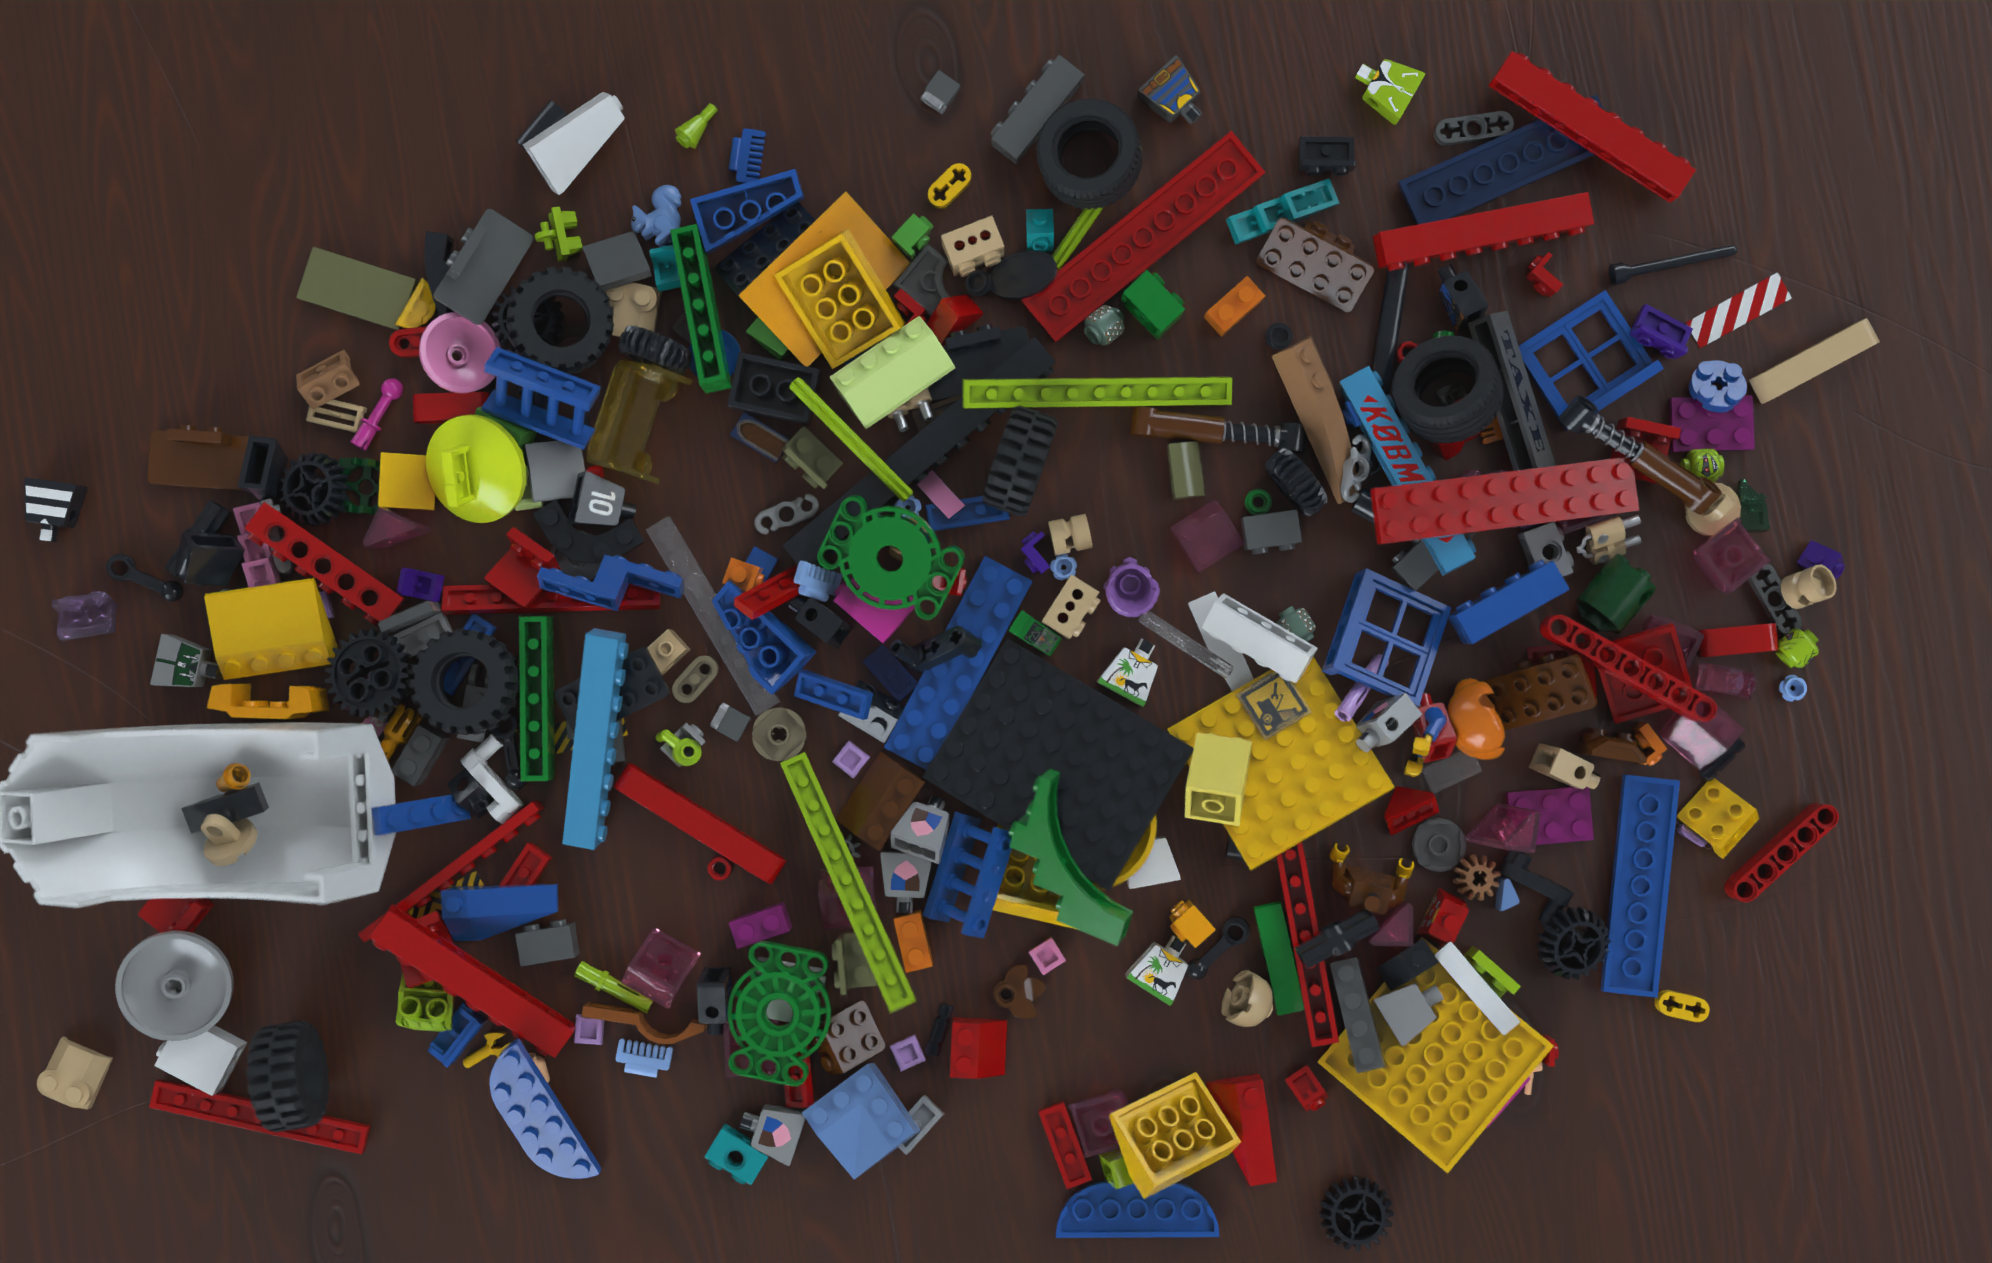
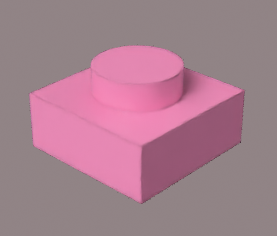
M1052 937L1029 950V954L1043 975L1066 961Z

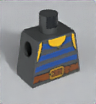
M1177 55L1138 89L1137 98L1169 123H1172L1182 115L1192 125L1203 114L1193 104L1199 98L1200 89Z

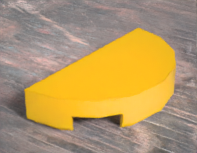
M420 279L394 325L402 328H417L426 324L432 318L436 305L433 301L428 282L425 279Z

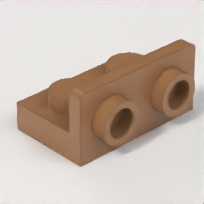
M345 350L296 375L297 390L312 409H316L359 386V380L351 370L350 357Z

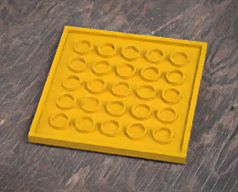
M1314 657L1297 683L1289 681L1306 707L1307 712L1268 736L1259 727L1243 702L1241 695L1278 674L1272 669L1167 729L1169 734L1193 748L1197 733H1212L1217 736L1238 737L1252 741L1240 826L1223 824L1250 871L1394 789L1393 783L1373 751L1365 752L1358 747L1356 740L1362 734L1356 728L1353 719L1344 722L1336 717L1335 711L1342 702ZM1292 710L1279 713L1283 721L1295 715ZM1192 755L1187 762L1189 768L1191 764Z
M1424 939L1435 956L1439 950ZM1439 962L1393 991H1390L1384 981L1369 999L1386 1065L1385 1068L1357 1073L1346 1028L1338 1036L1339 1043L1332 1044L1318 1060V1063L1448 1174L1554 1045L1514 1012L1513 1014L1520 1020V1023L1506 1035H1503ZM1414 983L1421 993L1436 985L1444 997L1442 1001L1430 1007L1437 1018L1406 1045L1402 1046L1374 1002V999Z

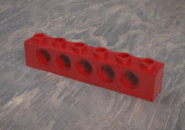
M263 502L244 527L245 530L250 532L247 536L250 540L259 546L266 543L272 547V555L284 563L287 559L295 563L296 567L294 570L307 579L310 575L320 581L317 586L329 594L335 591L343 596L340 601L352 610H355L356 607L366 612L363 617L375 626H378L379 621L393 616L405 600L265 502ZM276 527H282L285 532L284 538L279 542H274L270 537L271 531ZM299 543H305L308 547V553L303 558H297L294 555V547ZM322 559H328L331 562V570L326 574H320L317 571V563ZM345 575H351L355 581L354 586L349 590H343L340 586V579ZM367 591H374L378 596L377 602L372 606H366L363 602V595Z

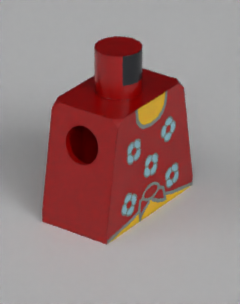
M1438 888L1416 934L1440 946H1445L1449 942L1454 943L1469 912L1465 901Z

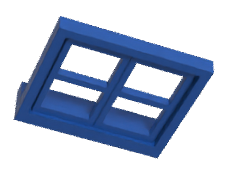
M1606 290L1519 345L1528 375L1565 431L1569 429L1562 424L1559 416L1568 405L1553 382L1579 365L1583 366L1598 389L1586 398L1600 411L1664 369L1659 360L1653 362L1643 346L1636 341V338L1629 335L1630 326ZM1600 310L1616 336L1590 353H1587L1571 328ZM1562 334L1578 360L1549 378L1534 352ZM1620 340L1635 366L1607 383L1591 358Z
M1367 568L1355 573L1322 672L1331 676L1338 673L1389 697L1406 693L1416 707H1418L1451 607ZM1376 590L1401 601L1391 632L1365 621ZM1407 605L1431 615L1422 646L1397 635ZM1361 632L1387 642L1377 673L1351 663ZM1393 646L1418 657L1408 688L1383 677Z

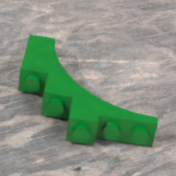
M1049 769L1042 776L1039 775L1033 787V791L1036 792L1035 799L1030 802L1026 814L1020 820L1013 822L1009 832V836L1012 837L1010 847L1037 858L1032 870L1035 873L1033 884L1060 895L1056 904V909L1059 910L1056 921L1118 946L1127 934L1133 911L1114 902L1098 890L1081 872L1071 857L1061 834L1057 816V787L1060 772Z

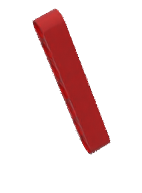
M1547 616L1541 621L1540 632L1547 640L1574 655L1580 656L1584 661L1692 721L1705 722L1712 720L1716 716L1717 705L1710 697L1567 616ZM1554 620L1558 621L1561 626V630L1557 635L1551 630ZM1578 634H1581L1585 640L1582 648L1577 647L1575 643ZM1603 647L1607 649L1609 655L1605 662L1599 656L1600 650ZM1627 661L1632 665L1630 675L1625 674L1623 668ZM1650 675H1653L1656 679V685L1653 689L1648 685ZM1675 688L1680 692V698L1677 702H1674L1672 699V692ZM1699 702L1704 706L1701 716L1696 712V706Z
M627 763L613 786L624 795L769 884L774 883L787 862L785 858L631 763Z

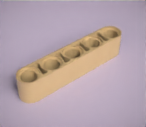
M1865 318L1748 381L1760 403L1764 404L1880 341L1869 320Z

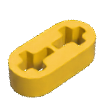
M962 163L953 164L930 186L928 199L933 207L937 209L946 208L969 186L971 172L968 166ZM955 171L957 173L965 172L964 182L958 180L953 185L950 184L954 180L953 173ZM948 187L949 189L945 192L946 200L938 199L935 201L934 191L942 192Z
M1662 990L1658 993V998L1655 997L1656 1009L1667 1016L1701 1022L1709 1015L1710 1008L1708 1003L1697 996L1672 990ZM1670 997L1671 1000L1679 1004L1678 1007L1669 1006L1667 1010V1006L1663 1005V1001L1668 1000ZM1696 1002L1697 1006L1701 1007V1011L1695 1012V1014L1685 1009L1686 1005L1695 1006Z

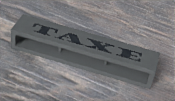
M1508 311L1489 314L1469 322L1468 326L1472 339L1481 343L1490 351L1502 380L1504 396L1497 419L1513 470L1556 466Z

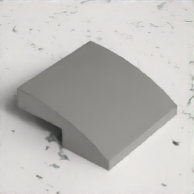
M559 440L525 444L524 452L529 470L528 480L533 503L573 498L578 473L585 471L582 450Z

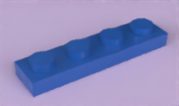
M452 794L371 808L375 836L471 819L470 812L458 805Z

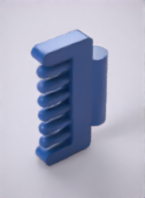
M744 128L742 139L733 137L728 170L737 172V183L744 184L758 180L760 177V173L748 170L760 171V166L749 163L760 165L762 160L749 157H763L761 152L750 150H764L763 146L751 144L763 145L765 143L763 139L766 138L764 131Z

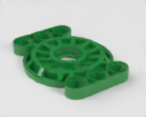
M851 495L841 503L817 556L818 562L823 568L834 569L840 566L841 574L847 586L858 598L867 604L889 610L915 605V612L921 619L925 620L935 618L940 612L965 561L964 552L957 546L952 545L941 550L940 542L934 530L916 513L894 506L878 507L868 511L866 501L858 495ZM849 501L859 503L861 506L859 515L854 516L847 511ZM879 512H895V515L887 514L881 516ZM903 514H904V515H907V516H910L911 518H913L914 520H916L918 523L914 522L913 520H911V519H909V518L904 517ZM838 525H844L848 528L849 537L847 539L837 537L835 530ZM922 526H923V527L925 528V530L929 533V535H930L932 541H930V539H929L927 533L921 528ZM891 545L901 551L903 563L899 569L888 571L880 566L877 556L882 547ZM833 549L838 554L837 562H827L824 558L825 550ZM947 552H955L958 555L959 563L956 566H950L945 562L944 556ZM847 561L849 563V568H846L845 562ZM849 574L853 575L855 581L861 587L860 589L852 583ZM935 576H943L946 579L947 587L945 589L939 590L934 587L933 578ZM866 591L871 596L879 598V602L870 599L863 593ZM913 595L914 599L909 601V596ZM901 599L902 601L900 604H885L886 600ZM928 599L934 602L935 611L928 614L922 610L921 602Z
M759 941L749 951L750 962L755 967L751 968L738 980L728 1002L727 1017L729 1027L736 1042L741 1047L730 1056L729 1067L733 1073L740 1076L789 1086H799L807 1079L809 1074V1068L803 1059L819 1048L831 1024L832 1008L830 998L819 979L828 970L829 960L824 953L769 941ZM757 947H765L769 951V959L767 961H759L756 958L755 950ZM783 953H793L796 957V964L792 967L785 966L782 962ZM813 957L819 958L823 962L822 971H811L808 966L809 960ZM750 975L751 982L743 990L739 989L743 981ZM813 980L816 985L812 986L809 981ZM819 989L824 997L826 1005L823 1007L821 1006V1001L817 994V991ZM735 996H737L739 999L736 1005V1012H733V1002ZM774 1000L786 1001L792 1008L793 1016L791 1021L785 1025L773 1024L767 1016V1007L770 1002ZM826 1013V1024L824 1030L819 1028L822 1014ZM734 1020H736V1022H737V1027H738V1030H739V1032H740L741 1035H739V1033H738V1031H737V1029H736V1027H735ZM814 1036L820 1037L818 1042L809 1050L807 1045ZM739 1054L746 1055L749 1059V1066L745 1069L739 1068L735 1063V1058ZM765 1060L773 1061L776 1065L775 1073H765L762 1070V1062ZM797 1065L802 1069L803 1076L801 1079L795 1080L789 1076L788 1070L790 1066Z

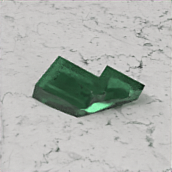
M1740 479L1737 485V496L1741 504V513L1738 520L1739 533L1767 532L1770 529L1767 503L1764 501L1767 497L1763 493L1759 494L1747 484L1748 481L1746 479Z

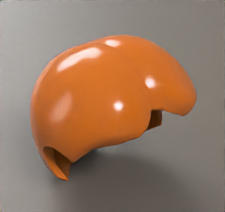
M1466 678L1457 683L1454 695L1447 706V713L1457 737L1455 745L1460 751L1472 758L1481 760L1495 759L1502 755L1505 748L1501 747L1505 739V731L1501 719L1496 713L1495 706L1486 696L1494 694V692L1487 683L1479 682L1473 678Z

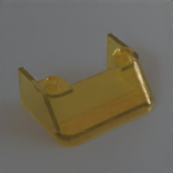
M620 360L612 372L594 427L595 433L590 440L586 453L587 461L637 479L659 484V478L648 475L652 469V461L650 455L645 453L644 449L660 401L667 402L676 395L677 383L691 385L692 380L656 365Z

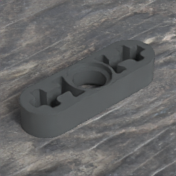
M1505 111L1448 118L1438 123L1434 129L1433 136L1435 141L1441 146L1493 140L1510 133L1513 129L1514 121L1512 116ZM1498 119H1500L1501 123H1506L1502 131H1500L1499 127H1490L1488 130L1489 134L1486 133L1487 125L1495 124ZM1467 123H1478L1481 129L1480 134L1476 136L1470 135L1466 130ZM1459 124H1461L1460 132L1452 133L1449 139L1446 138L1445 134L1440 133L1445 126H1447L1449 131L1457 130Z
M1768 563L1751 565L1747 571V580L1770 622L1776 623L1777 632L1786 635L1794 628L1800 629L1802 626L1801 616L1797 609L1791 608L1784 600L1781 593L1782 582L1773 566ZM1758 569L1766 571V575L1763 576L1765 582L1762 579H1756V575L1759 574ZM1766 584H1774L1773 587H1768L1763 591L1761 589L1762 587H1766ZM1772 591L1778 592L1781 597L1779 605L1775 607L1771 606L1768 602V595ZM1785 607L1787 608V610L1782 611V613L1775 614V611L1782 610ZM1785 618H1792L1793 622L1789 624L1791 628L1782 626Z

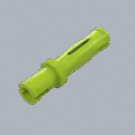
M581 961L574 977L595 986V990L599 992L603 990L647 1014L655 998L609 975L610 972L606 970L603 972Z

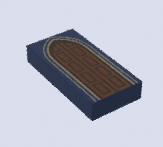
M743 412L730 434L775 463H778L784 453L781 448L790 440Z

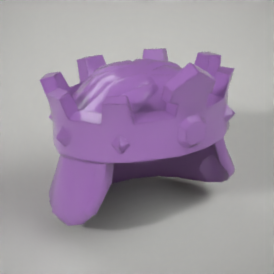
M1131 557L1124 559L1122 565L1118 567L1113 566L1110 569L1107 582H1104L1103 589L1106 590L1107 600L1112 609L1125 617L1144 615L1154 607L1160 594L1159 585L1156 580L1152 579L1150 570L1146 566L1138 565L1137 560Z

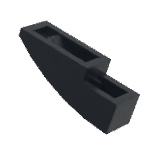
M426 231L424 252L428 285L439 314L451 313L454 311L435 300L433 295L451 267L446 262L453 252L454 239L448 234Z
M258 782L243 789L232 790L182 807L181 809L192 834L202 831L201 825L209 814H218L226 817L231 822H235L263 813L269 806Z

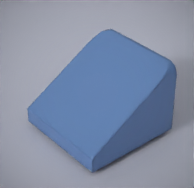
M1504 876L1498 877L1500 886L1497 887L1495 908L1499 911H1504L1519 904L1520 900L1510 879Z

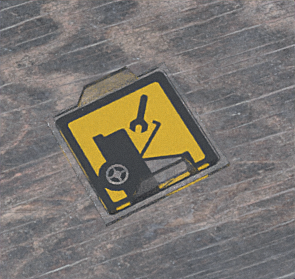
M1276 671L1236 694L1265 740L1312 713L1294 683L1284 680Z

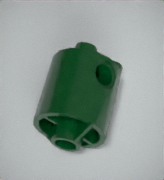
M1618 553L1606 563L1576 599L1582 620L1597 632L1611 631L1615 634H1620L1656 590V586L1650 582L1652 576L1641 567H1638L1637 570L1629 565L1630 562Z

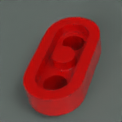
M426 327L395 331L389 339L391 351L403 358L419 357L420 339ZM409 340V347L403 349V341Z

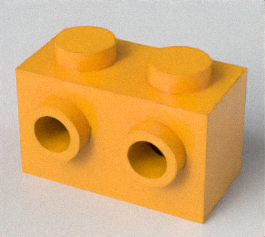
M1189 899L1186 902L1183 900L1179 901L1170 910L1172 914L1169 918L1172 924L1169 927L1182 942L1187 939L1195 948L1216 930Z

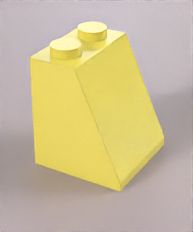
M1197 733L1186 783L1185 818L1240 826L1252 741L1238 737L1217 736L1212 733Z

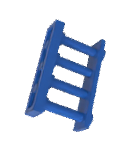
M496 347L486 361L484 372L497 377L496 390L492 391L483 404L481 411L584 450L595 433V428L584 425L585 411L589 412L600 395L601 386ZM508 381L523 386L522 400L507 395ZM534 391L549 396L547 410L532 405ZM559 401L574 406L573 420L558 415Z
M955 811L923 916L944 922H949L952 917L964 923L961 934L984 938L1012 850L1010 847L1012 837L1009 836L1010 830L994 827L992 833L980 829L981 818ZM975 839L988 843L984 860L971 855ZM967 865L980 870L975 886L963 881ZM959 891L972 896L967 912L954 907Z

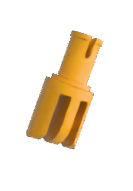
M402 703L399 704V707L383 729L385 737L380 745L388 763L399 744L403 745V743L406 744L423 719L419 713L413 718L415 710L407 708L404 712L405 705Z

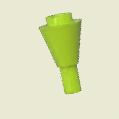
M709 103L699 115L676 128V140L685 148H696L707 126V122L718 111L717 108Z

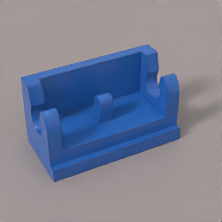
M463 1002L453 1015L452 1030L440 1032L429 1045L428 1051L448 1068L458 1059L486 1023L487 1019Z

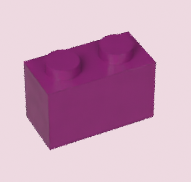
M784 902L734 918L729 922L737 949L788 932L792 928Z

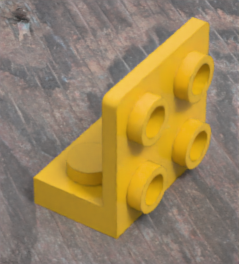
M1715 778L1712 781H1707L1677 814L1678 820L1709 842L1714 852L1722 859L1759 820L1756 808Z

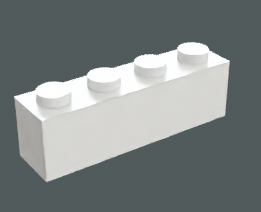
M1224 593L1214 602L1202 626V629L1206 630L1211 637L1223 640L1230 644L1235 651L1247 654L1255 659V662L1260 666L1269 667L1276 671L1284 680L1293 681L1294 683H1297L1303 676L1318 649Z

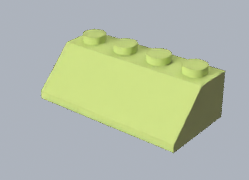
M918 316L831 375L830 379L840 397L864 428L867 429L955 369V365L932 330Z

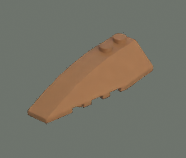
M1309 336L1272 355V359L1338 504L1345 502L1340 492L1343 464L1346 458L1350 456L1351 443L1333 383L1312 336ZM1355 464L1353 466L1354 476L1357 474ZM1354 485L1349 490L1350 496L1356 492L1359 493V491L1355 490Z

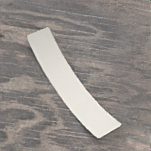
M1449 942L1435 954V957L1503 1035H1506L1520 1023V1020L1489 987L1452 942Z

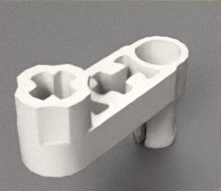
M491 733L486 740L476 749L472 748L460 761L469 773L495 799L487 807V810L495 820L503 824L515 815L524 804L487 764V760L503 746V742Z

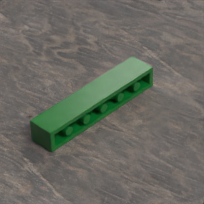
M694 224L671 229L699 385L705 393L729 389L732 386L707 253L705 252L698 225Z
M519 617L521 781H550L555 779L553 617Z

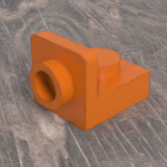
M731 557L722 583L726 584L727 581H731L740 589L748 591L763 583L765 575L761 574L763 568Z
M1639 722L1631 729L1636 734L1634 739L1638 741L1637 744L1642 749L1647 748V751L1643 753L1647 758V764L1651 766L1661 760L1663 757L1662 753L1667 748L1648 723Z

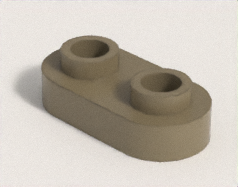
M710 656L697 657L674 682L672 687L674 697L682 703L695 701L717 677L719 673L717 661ZM708 664L710 666L708 674L701 672L702 665ZM686 684L692 687V692L688 695L683 692V687Z

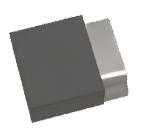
M938 70L925 88V92L920 99L940 114H943L961 90V85Z
M722 703L710 726L739 742L752 717Z

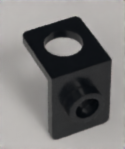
M466 768L447 784L458 805L477 818L484 816L488 812L487 807L495 800L486 789L479 785ZM464 778H468V786L463 791H458L459 782Z

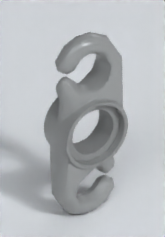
M1365 435L1355 436L1352 443L1356 445L1361 441L1362 449L1358 452L1356 447H1352L1350 449V456L1346 458L1343 464L1340 492L1342 498L1349 503L1359 498L1357 492L1352 496L1349 495L1351 486L1354 485L1355 490L1359 491L1361 489V481L1367 478L1370 470L1371 444ZM1356 462H1358L1359 471L1354 476L1353 466Z
M806 494L805 499L812 503L810 511L802 509V497H798L790 502H781L759 512L755 518L754 525L756 530L764 535L769 533V529L761 524L764 517L771 518V531H776L780 527L793 526L813 517L819 510V502L814 495ZM786 506L794 510V518L789 522H784L779 517L780 510Z

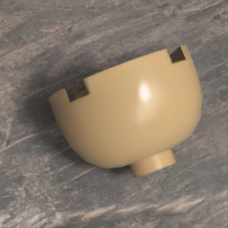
M1249 970L1241 971L1233 979L1237 983L1232 992L1227 988L1224 994L1221 1009L1222 1015L1227 1017V1021L1241 1027L1256 1026L1265 1018H1268L1273 1011L1271 987L1267 981Z

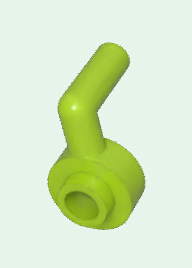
M662 730L656 734L658 742L662 743L665 741L673 748V758L679 765L690 766L700 759L701 747L694 739L685 738L680 740L669 730ZM685 747L692 749L693 753L690 757L685 756Z

